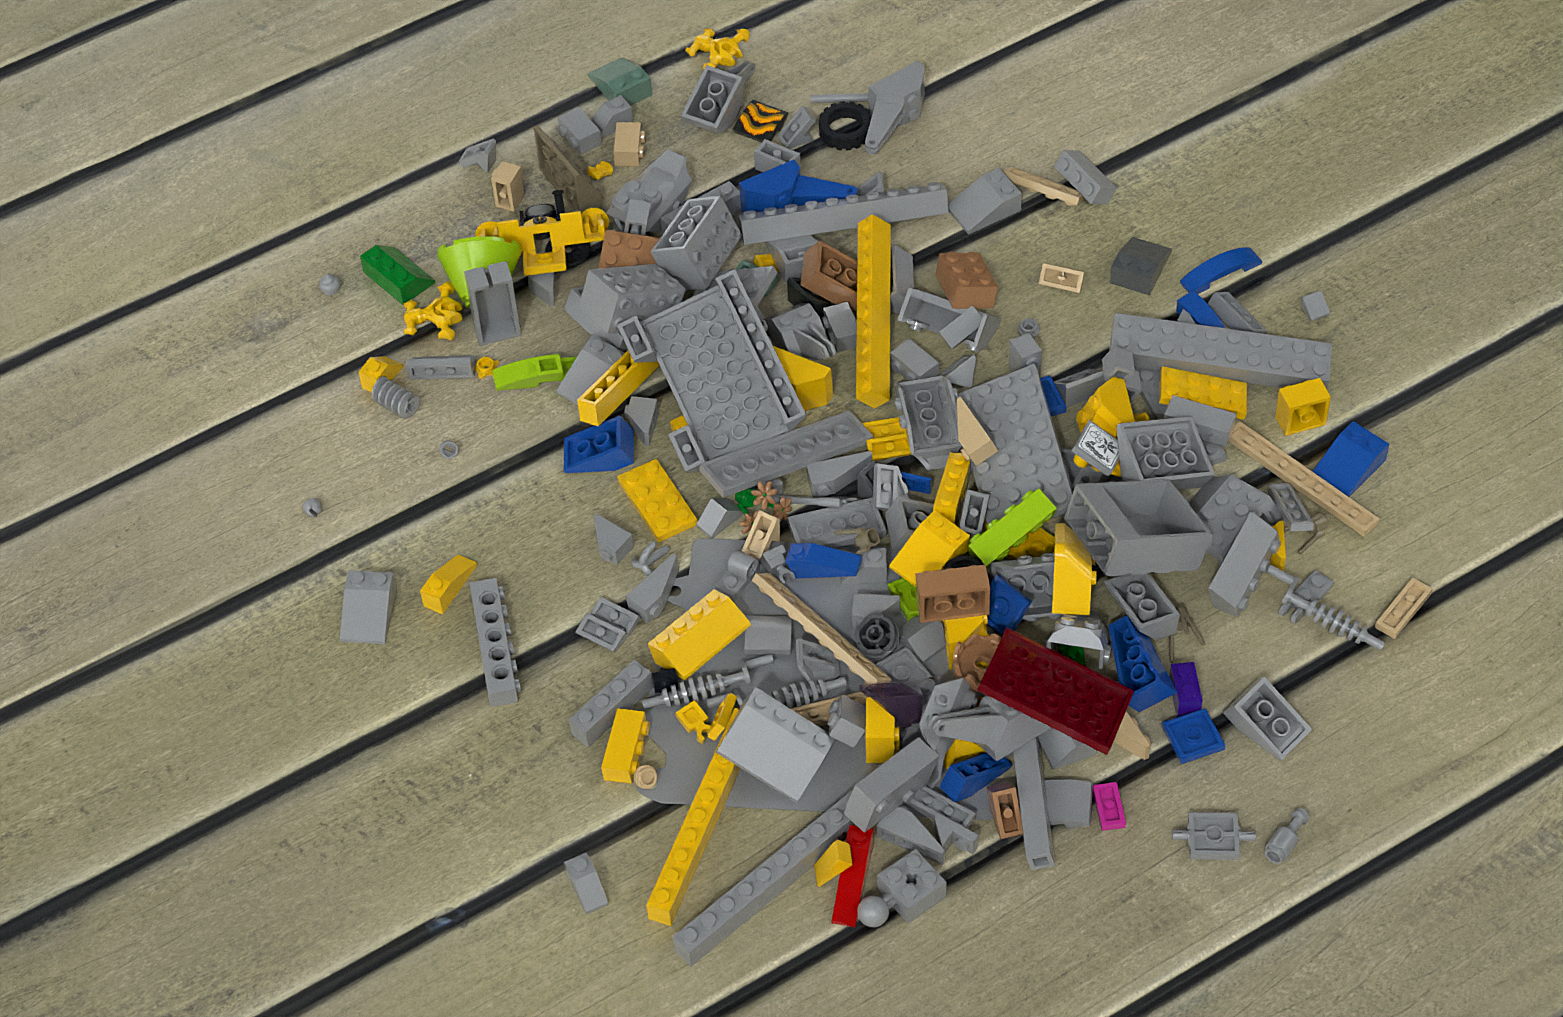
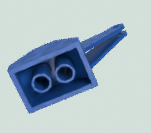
M794 159L739 182L742 213L751 210L762 212L770 207L781 209L789 204L801 206L809 201L826 202V199L838 198L840 200L846 199L849 195H857V188L855 186L800 175V167Z

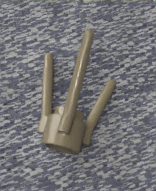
M1321 512L1310 516L1314 525L1313 530L1307 532L1315 535L1298 551L1299 554H1302L1318 538L1325 535L1323 530L1328 527V521ZM1288 526L1284 527V532L1289 531Z
M863 527L857 529L834 531L835 535L857 534L854 547L861 548L854 553L857 555L868 552L870 547L876 546L879 543V534L873 528L865 530Z
M1181 606L1175 607L1180 614L1177 630H1184L1185 634L1188 635L1190 633L1188 627L1190 626L1200 644L1205 646L1206 643L1196 628L1192 617H1189L1186 608ZM1174 634L1169 636L1171 663L1174 662Z

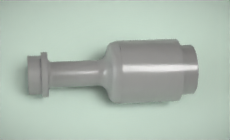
M1298 808L1292 813L1293 820L1289 826L1280 827L1273 834L1265 846V856L1269 861L1280 864L1287 860L1298 843L1297 830L1301 824L1305 825L1308 822L1309 813L1306 810Z

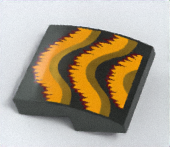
M752 100L739 116L733 131L761 143L764 139L772 142L776 132L781 131L789 114L788 112Z

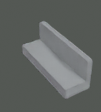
M474 355L412 357L407 359L406 367L410 380L474 378L476 359Z

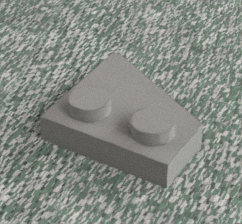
M875 464L873 509L887 511L897 497L909 499L907 495L909 491L906 484L902 481L899 467Z

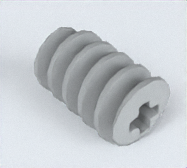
M385 376L380 377L372 389L371 395L374 402L382 407H386L387 410L392 411L403 419L413 416L419 407V396H414L413 392H408L406 388H401L399 384H395L394 381L388 380Z

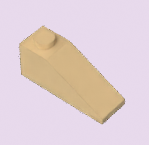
M961 397L957 398L958 440L963 446V449L960 451L967 461L972 459L974 464L978 466L997 453L998 450Z

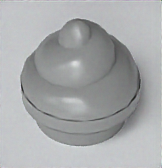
M326 274L319 282L320 290L326 295H334L339 291L340 280L333 274Z

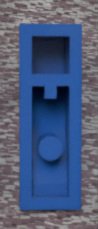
M814 543L791 544L785 562L794 573L796 579L849 577L857 575L862 557L861 555Z
M988 753L950 765L939 787L950 799L958 802L973 796L1008 771L1012 764L1005 757L996 761Z

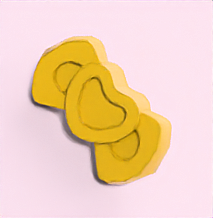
M601 161L595 167L589 166L587 168V174L595 180L613 173V167L605 161Z

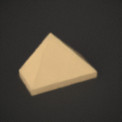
M1043 263L1039 284L1080 293L1085 272L1066 266Z

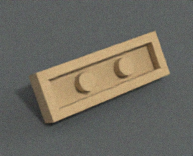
M1412 578L1377 620L1375 628L1395 639L1429 598L1432 588Z

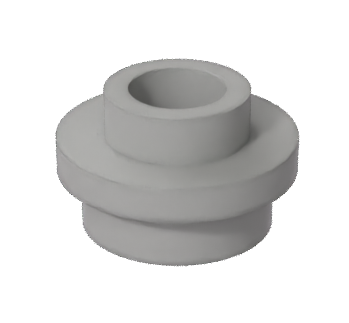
M1026 318L1019 324L1018 333L1020 336L1029 333L1034 338L1039 334V325L1034 319Z

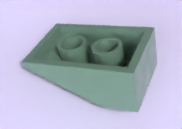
M619 58L588 73V77L608 100L622 95L631 106L652 96L651 78L641 66L624 58Z

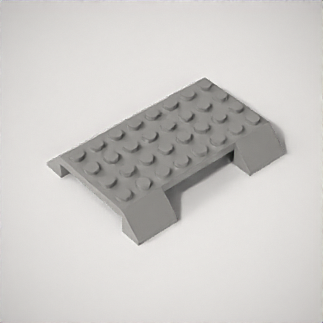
M735 269L715 278L718 285L641 322H639L637 316H634L617 325L634 363L659 362L687 421V426L668 434L686 473L700 472L701 463L792 431L806 417V413Z

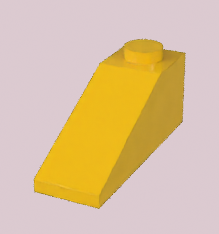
M457 554L432 573L420 590L423 607L444 614L476 568L477 562Z

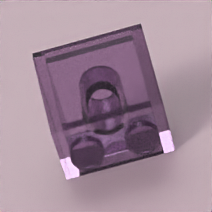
M904 683L859 685V690L890 713L899 726L910 727L912 724L920 723L923 695Z

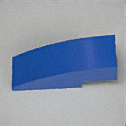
M1194 290L1177 300L1176 312L1181 314L1184 309L1190 314L1195 324L1226 328L1211 307Z

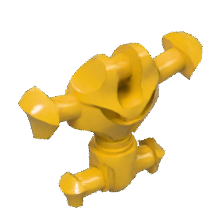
M705 28L704 33L696 36L693 45L690 48L686 47L685 51L691 57H694L698 50L710 52L711 62L705 63L703 69H705L706 65L716 68L718 64L732 67L736 64L733 56L737 58L743 56L738 43L741 41L747 43L750 38V32L747 29L737 30L738 34L733 38L724 37L713 40L711 38L715 35L713 29Z
M446 281L437 288L441 292L440 297L435 298L424 309L421 307L415 309L417 302L413 300L403 304V307L406 308L403 319L407 325V328L403 330L404 334L414 336L417 332L415 325L431 321L437 328H441V331L438 333V339L452 341L455 338V332L449 326L462 321V315L457 312L462 310V305L449 297V294H453L455 291L451 282Z

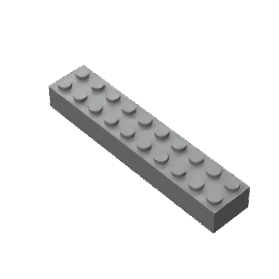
M1115 313L1109 351L1115 346L1132 352L1134 367L1160 371L1163 366L1279 388L1321 378L1326 388L1329 383L1332 343Z

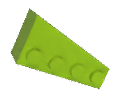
M1039 488L1036 491H1028L1022 497L1023 501L1017 506L1015 504L1011 505L1004 512L1005 516L1000 520L996 518L987 526L988 530L982 535L977 533L969 540L971 544L968 545V556L980 560L986 565L987 570L991 563L1003 561L1010 553L1012 546L1014 548L1019 547L1028 538V532L1031 534L1035 533L1056 514L1057 508Z

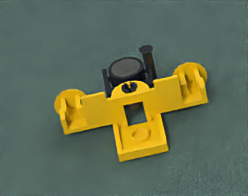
M555 190L552 194L555 198L556 209L552 204L532 205L525 209V217L524 211H519L520 226L518 219L500 222L487 221L477 227L475 237H502L504 242L512 244V240L518 242L523 251L524 276L566 271L565 245L604 240L605 231L609 226V218L602 209L593 207L584 210L582 213L581 211L565 213L562 195L564 191ZM550 237L552 252L536 254L534 238L536 240H544Z

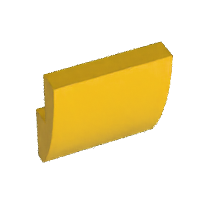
M899 417L862 423L873 435V439L866 440V449L871 451L872 461L911 455L905 428L901 429Z

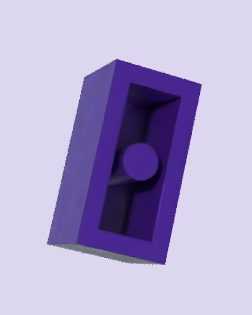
M1195 663L1171 664L1169 677L1177 690V693L1172 695L1176 716L1180 717L1201 710L1203 700Z

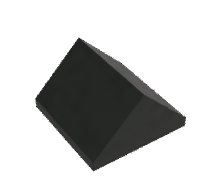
M788 278V301L793 306L799 303H810L821 319V317H824L823 308L836 305L801 286L800 279Z

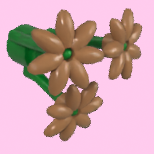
M758 481L759 490L748 488L735 494V500L738 502L737 507L746 518L745 521L739 522V525L744 527L742 534L751 530L759 511L757 510L753 515H750L746 508L761 503L763 510L767 506L771 507L775 511L772 516L780 519V522L782 519L786 521L788 517L786 512L792 511V507L789 506L791 498L786 500L782 496L780 504H775V500L771 496L775 495L778 490L771 489V481H768L765 487L762 482Z

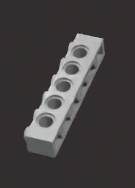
M496 578L470 582L490 707L518 702L517 693L521 692L519 678L514 679L513 675L518 673L516 660H511L510 655H514L512 641H507V637L511 636L509 622L504 623V618H508L506 604L501 605L500 601L505 599L503 586L498 587Z

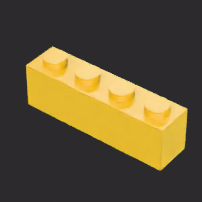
M950 452L933 505V511H937L956 525L961 500L970 479L971 460L967 461L962 453Z

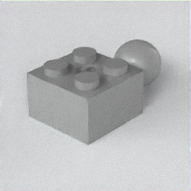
M914 849L877 875V890L882 894V897L868 896L864 898L858 906V917L864 925L878 927L885 923L889 915V909L893 907L907 923H910L946 897V881Z

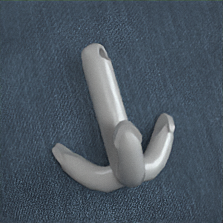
M654 541L648 543L639 560L637 556H633L631 560L632 566L641 569L645 575L649 576L654 571L649 568V565L668 553L670 550L668 545L662 546L651 553L655 549L656 544Z

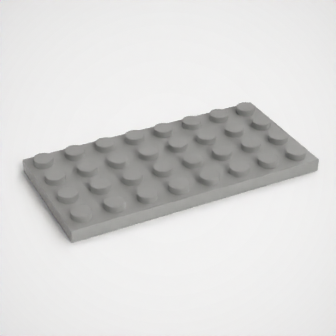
M1035 364L958 393V398L961 397L998 450L997 453L978 466L971 459L978 492L989 495L985 513L987 525L996 518L998 520L1005 516L1004 512L1011 505L1015 504L1017 506L1023 501L1022 497L1028 491H1036L1038 488L1057 508L1056 514L1052 518L1065 514L1073 491Z

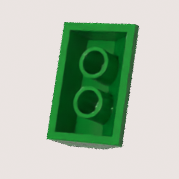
M375 245L360 255L363 273L402 305L435 284V280L395 247Z

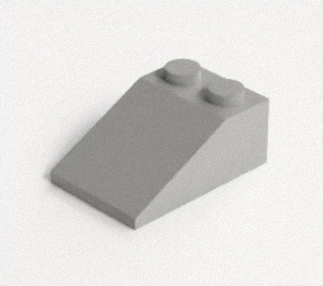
M997 168L982 175L948 204V210L969 235L1021 211L1022 193L1000 168Z
M592 334L578 354L556 393L578 405L577 399L624 352Z
M901 497L895 499L885 512L893 549H902L917 527L933 512L934 504Z
M348 570L344 588L340 642L386 643L397 590L393 573Z
M1265 677L1253 682L1223 712L1240 732L1280 761L1312 730Z

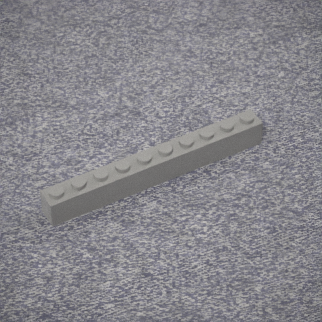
M932 182L924 187L912 185L904 190L893 188L885 193L869 192L865 196L849 195L846 199L840 200L838 198L826 199V202L809 201L801 206L789 204L781 209L770 207L762 212L751 210L738 216L740 232L742 234L741 239L744 245L856 228L860 221L872 214L889 223L949 213L947 189L939 182Z
M852 791L673 936L674 951L692 967L812 868L834 841L846 840L849 825L857 826L844 814Z

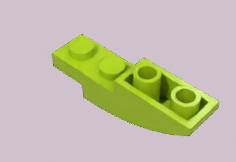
M559 354L544 355L516 361L492 370L495 389L499 391L534 388L543 382L563 381L577 356L560 358Z

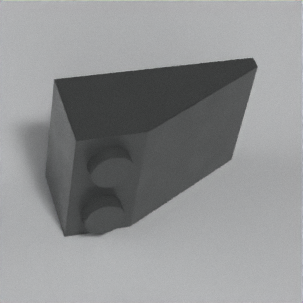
M1132 237L1118 252L1111 266L1110 283L1150 295L1172 249Z

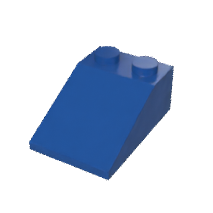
M621 415L602 422L599 426H592L564 438L565 473L616 471L634 464V430Z
M1352 421L1339 434L1312 472L1350 497L1386 461L1389 443Z

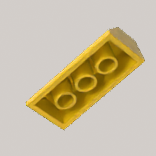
M713 589L652 639L648 646L655 664L666 670L675 668L676 675L686 680L749 628L751 623L728 596Z

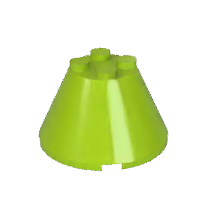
M469 237L454 240L453 245L446 247V244H443L437 249V258L461 301L466 303L467 308H470L464 271L480 267L488 269V265L506 261L512 277L522 249L518 242L512 240V244L504 242L502 237Z

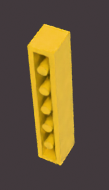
M629 350L626 351L577 399L580 421L599 426L660 366L659 362L634 363Z

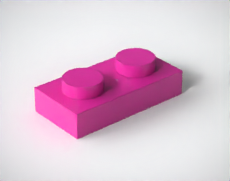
M1117 782L1093 785V795L1101 831L1126 828Z

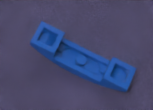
M1248 247L1229 250L1197 266L1180 280V284L1188 293L1194 290L1199 294L1210 289L1211 282L1241 268L1246 272L1261 265L1263 261Z

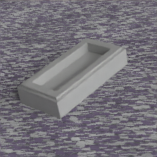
M972 305L939 331V333L949 346L954 349L978 330L982 316Z

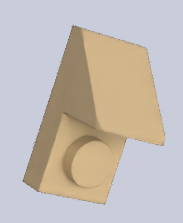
M759 510L742 548V552L761 560L762 553L768 551L772 540L780 541V519Z

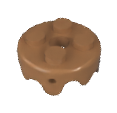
M973 634L964 643L958 642L956 644L952 665L954 675L957 679L964 678L970 684L973 691L980 692L977 688L987 669H980L975 664L985 662L989 665L1001 640L1000 636L990 634L985 637Z

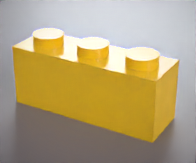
M617 708L601 766L605 781L632 784L634 773L639 767V755L644 753V736L649 734L650 722L646 720L644 711Z

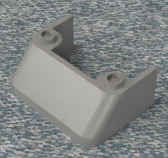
M908 288L898 321L909 323L908 328L921 332V329L924 328L939 333V331L967 309H953L948 299L921 290ZM977 310L982 316L979 328L963 342L968 344L967 349L979 353L980 349L985 350L999 327L1001 318Z

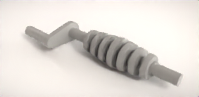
M1273 565L1269 566L1268 574L1291 585L1281 603L1286 605L1287 601L1295 604L1305 610V616L1308 618L1311 614L1315 615L1313 619L1315 623L1318 622L1319 618L1323 619L1321 627L1324 629L1327 623L1332 624L1328 631L1332 634L1335 628L1338 627L1340 631L1337 636L1342 637L1345 631L1349 633L1346 638L1350 641L1352 636L1357 638L1355 643L1359 644L1364 641L1382 650L1385 642L1370 635L1365 625L1361 630L1357 628L1360 624L1359 621L1356 620L1354 625L1349 623L1352 619V616L1349 614L1345 621L1341 619L1345 611L1340 609L1338 615L1335 616L1333 612L1336 607L1331 606L1327 612L1324 610L1327 604L1322 603L1318 607L1316 606L1318 600L1314 599L1312 602H1309L1297 596L1293 591L1300 578L1294 577Z
M772 654L740 661L743 672L725 677L717 673V679L712 680L711 675H706L708 682H703L702 676H698L699 684L694 685L693 678H688L690 687L686 688L684 681L679 682L680 690H676L675 684L671 686L672 692L668 693L666 688L662 689L661 695L642 700L643 707L647 709L666 704L668 708L671 707L670 702L675 701L676 706H681L679 699L684 698L685 705H688L690 703L689 696H693V699L698 703L697 694L702 693L703 700L708 699L707 691L711 690L713 697L717 695L715 690L717 688H720L722 693L725 691V687L742 681H746L747 685L751 684L748 670L774 663Z
M844 677L828 682L817 679V685L814 684L813 680L807 681V688L804 682H798L799 690H797L795 683L789 684L790 693H788L786 686L780 688L781 695H779L777 690L772 691V698L791 709V702L794 703L795 707H800V699H802L803 704L807 705L810 704V696L812 701L815 702L818 701V694H820L821 698H825L828 691L845 687L847 684ZM735 689L729 692V694L732 693L737 696L735 703L737 708L740 709L743 701L738 690ZM728 693L706 699L707 707L711 708L720 705Z

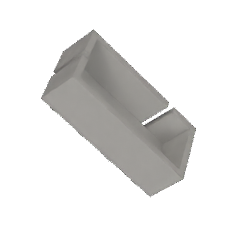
M506 261L488 265V269L480 267L464 271L473 325L480 346L521 336L513 281Z

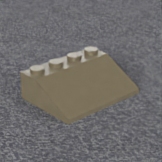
M534 126L539 170L556 190L564 191L562 194L563 198L575 212L581 211L582 213L591 207L602 209L601 199H603V195L599 188H595L590 178L581 172L579 165L572 162L567 151H563L539 126Z

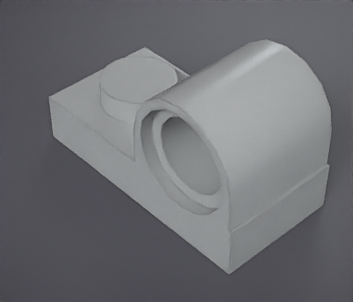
M738 549L735 550L728 561V571L715 585V590L735 601L753 579L754 575L759 572L758 559Z

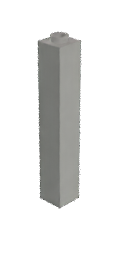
M1037 737L1013 751L1025 852L1031 871L1055 866L1041 750Z

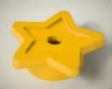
M485 356L480 358L477 364H475L474 369L478 372L479 379L487 375L493 376L492 370L499 365V361H493L490 357Z

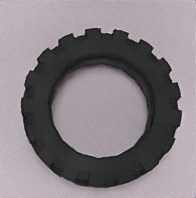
M840 101L838 104L833 103L830 107H826L819 116V136L822 137V141L827 143L829 147H836L837 150L860 148L862 144L865 145L872 115L869 114L867 108H863V105H857L852 101H849V103H845V101ZM841 118L855 119L862 125L857 131L852 133H839L830 128L831 123Z

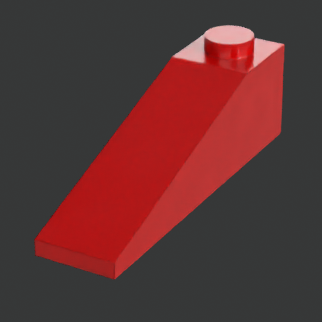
M849 825L846 843L850 845L852 866L840 873L831 922L832 924L856 927L858 919L857 910L859 903L862 901L874 845V829L870 828L864 833L858 826Z

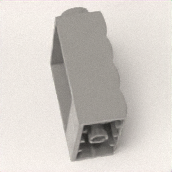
M1169 479L1076 484L1064 516L1068 525L1107 576H1121L1128 573L1141 575L1150 572L1168 573L1175 570L1184 572L1197 570L1201 565L1205 552L1210 550L1213 542L1209 526L1201 521L1191 508L1187 498L1180 494Z

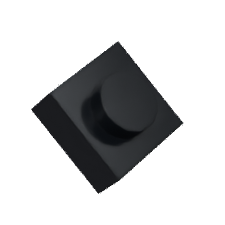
M675 668L652 673L655 694L661 693L662 689L665 688L667 692L672 691L671 686L674 684L676 689H678Z

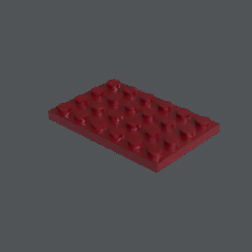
M1006 628L977 688L978 691L1105 755L1109 753L1134 693L1133 690L1009 628Z

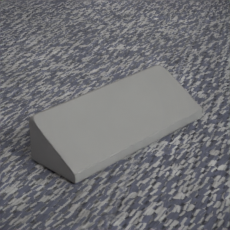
M1214 292L1208 305L1230 329L1267 334V330L1229 292Z

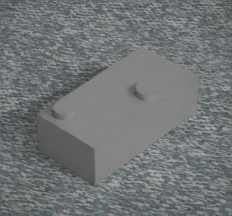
M918 737L854 786L844 814L865 833L902 803H909L915 794L928 784L939 755Z

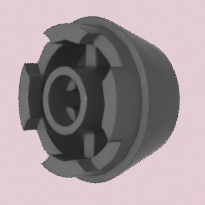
M869 614L855 629L856 645L860 652L869 658L888 656L896 650L899 644V627L896 621L886 614Z

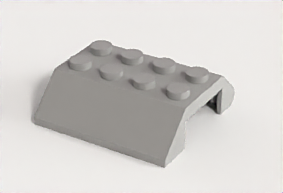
M1233 475L1212 477L1189 502L1191 508L1201 521L1211 529L1213 542L1210 550L1206 553L1219 559L1218 570L1250 512L1258 515L1271 527L1282 519L1276 504L1269 495Z

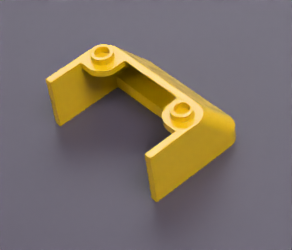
M1055 523L1052 613L1090 615L1091 585H1096V571H1092V565H1095V560L1074 531L1065 523Z

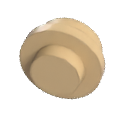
M641 765L634 773V782L640 788H651L657 781V773L652 766Z

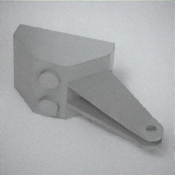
M744 60L726 71L706 65L681 114L683 122L718 134L730 128L740 110L744 85L754 73L755 63H749V61Z
M918 61L868 87L869 114L872 115L865 140V151L868 154L878 153L898 125H906L921 116L925 97V67Z
M799 303L763 319L768 326L766 332L777 348L811 361L818 359L826 360L829 356L833 357L836 355L835 348L827 338L821 319L810 303Z
M989 696L981 700L978 708L936 715L928 723L929 729L936 735L975 742L996 761L1051 728Z

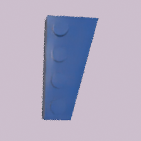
M1127 615L1108 625L1119 684L1134 691L1128 706L1141 712L1176 694L1177 690L1149 637L1140 632Z

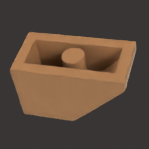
M1010 782L987 786L986 791L990 811L1000 839L1023 834L1016 788Z

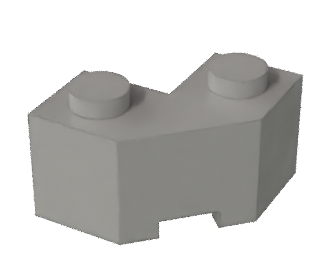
M1113 346L1102 359L1105 382L1112 377L1124 379L1131 403L1142 392L1140 373L1134 368L1133 353Z

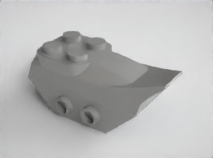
M668 149L664 151L660 156L651 161L635 180L627 182L613 197L612 206L606 214L626 222L630 199L644 200L651 203L646 232L660 233L662 231L661 217L683 206L692 182L687 172L685 156Z
M945 375L894 383L897 396L895 398V407L897 411H901L899 416L901 429L905 428L911 455L915 456L928 471L945 468L949 453H957L963 447L958 440L956 405L958 396L956 388H952L950 379Z
M1045 553L1041 557L1035 558L1021 556L1018 560L991 563V566L987 569L989 585L994 576L1000 574L1032 601L1022 619L1036 621L1039 617L1048 616L1051 619L1062 617L1063 614L1052 613L1054 553Z
M1090 611V615L1063 614V617L1057 618L1051 636L1047 635V639L1044 642V646L1053 651L1056 643L1100 650L1099 669H1103L1104 664L1109 663L1112 645H1109L1110 633L1099 613Z
M964 678L933 687L927 705L914 709L900 744V749L902 750L919 737L939 755V759L927 784L931 789L941 779L945 753L955 739L936 735L929 729L928 723L933 716L964 711L975 707L978 700L975 697L976 692L972 690L970 684Z

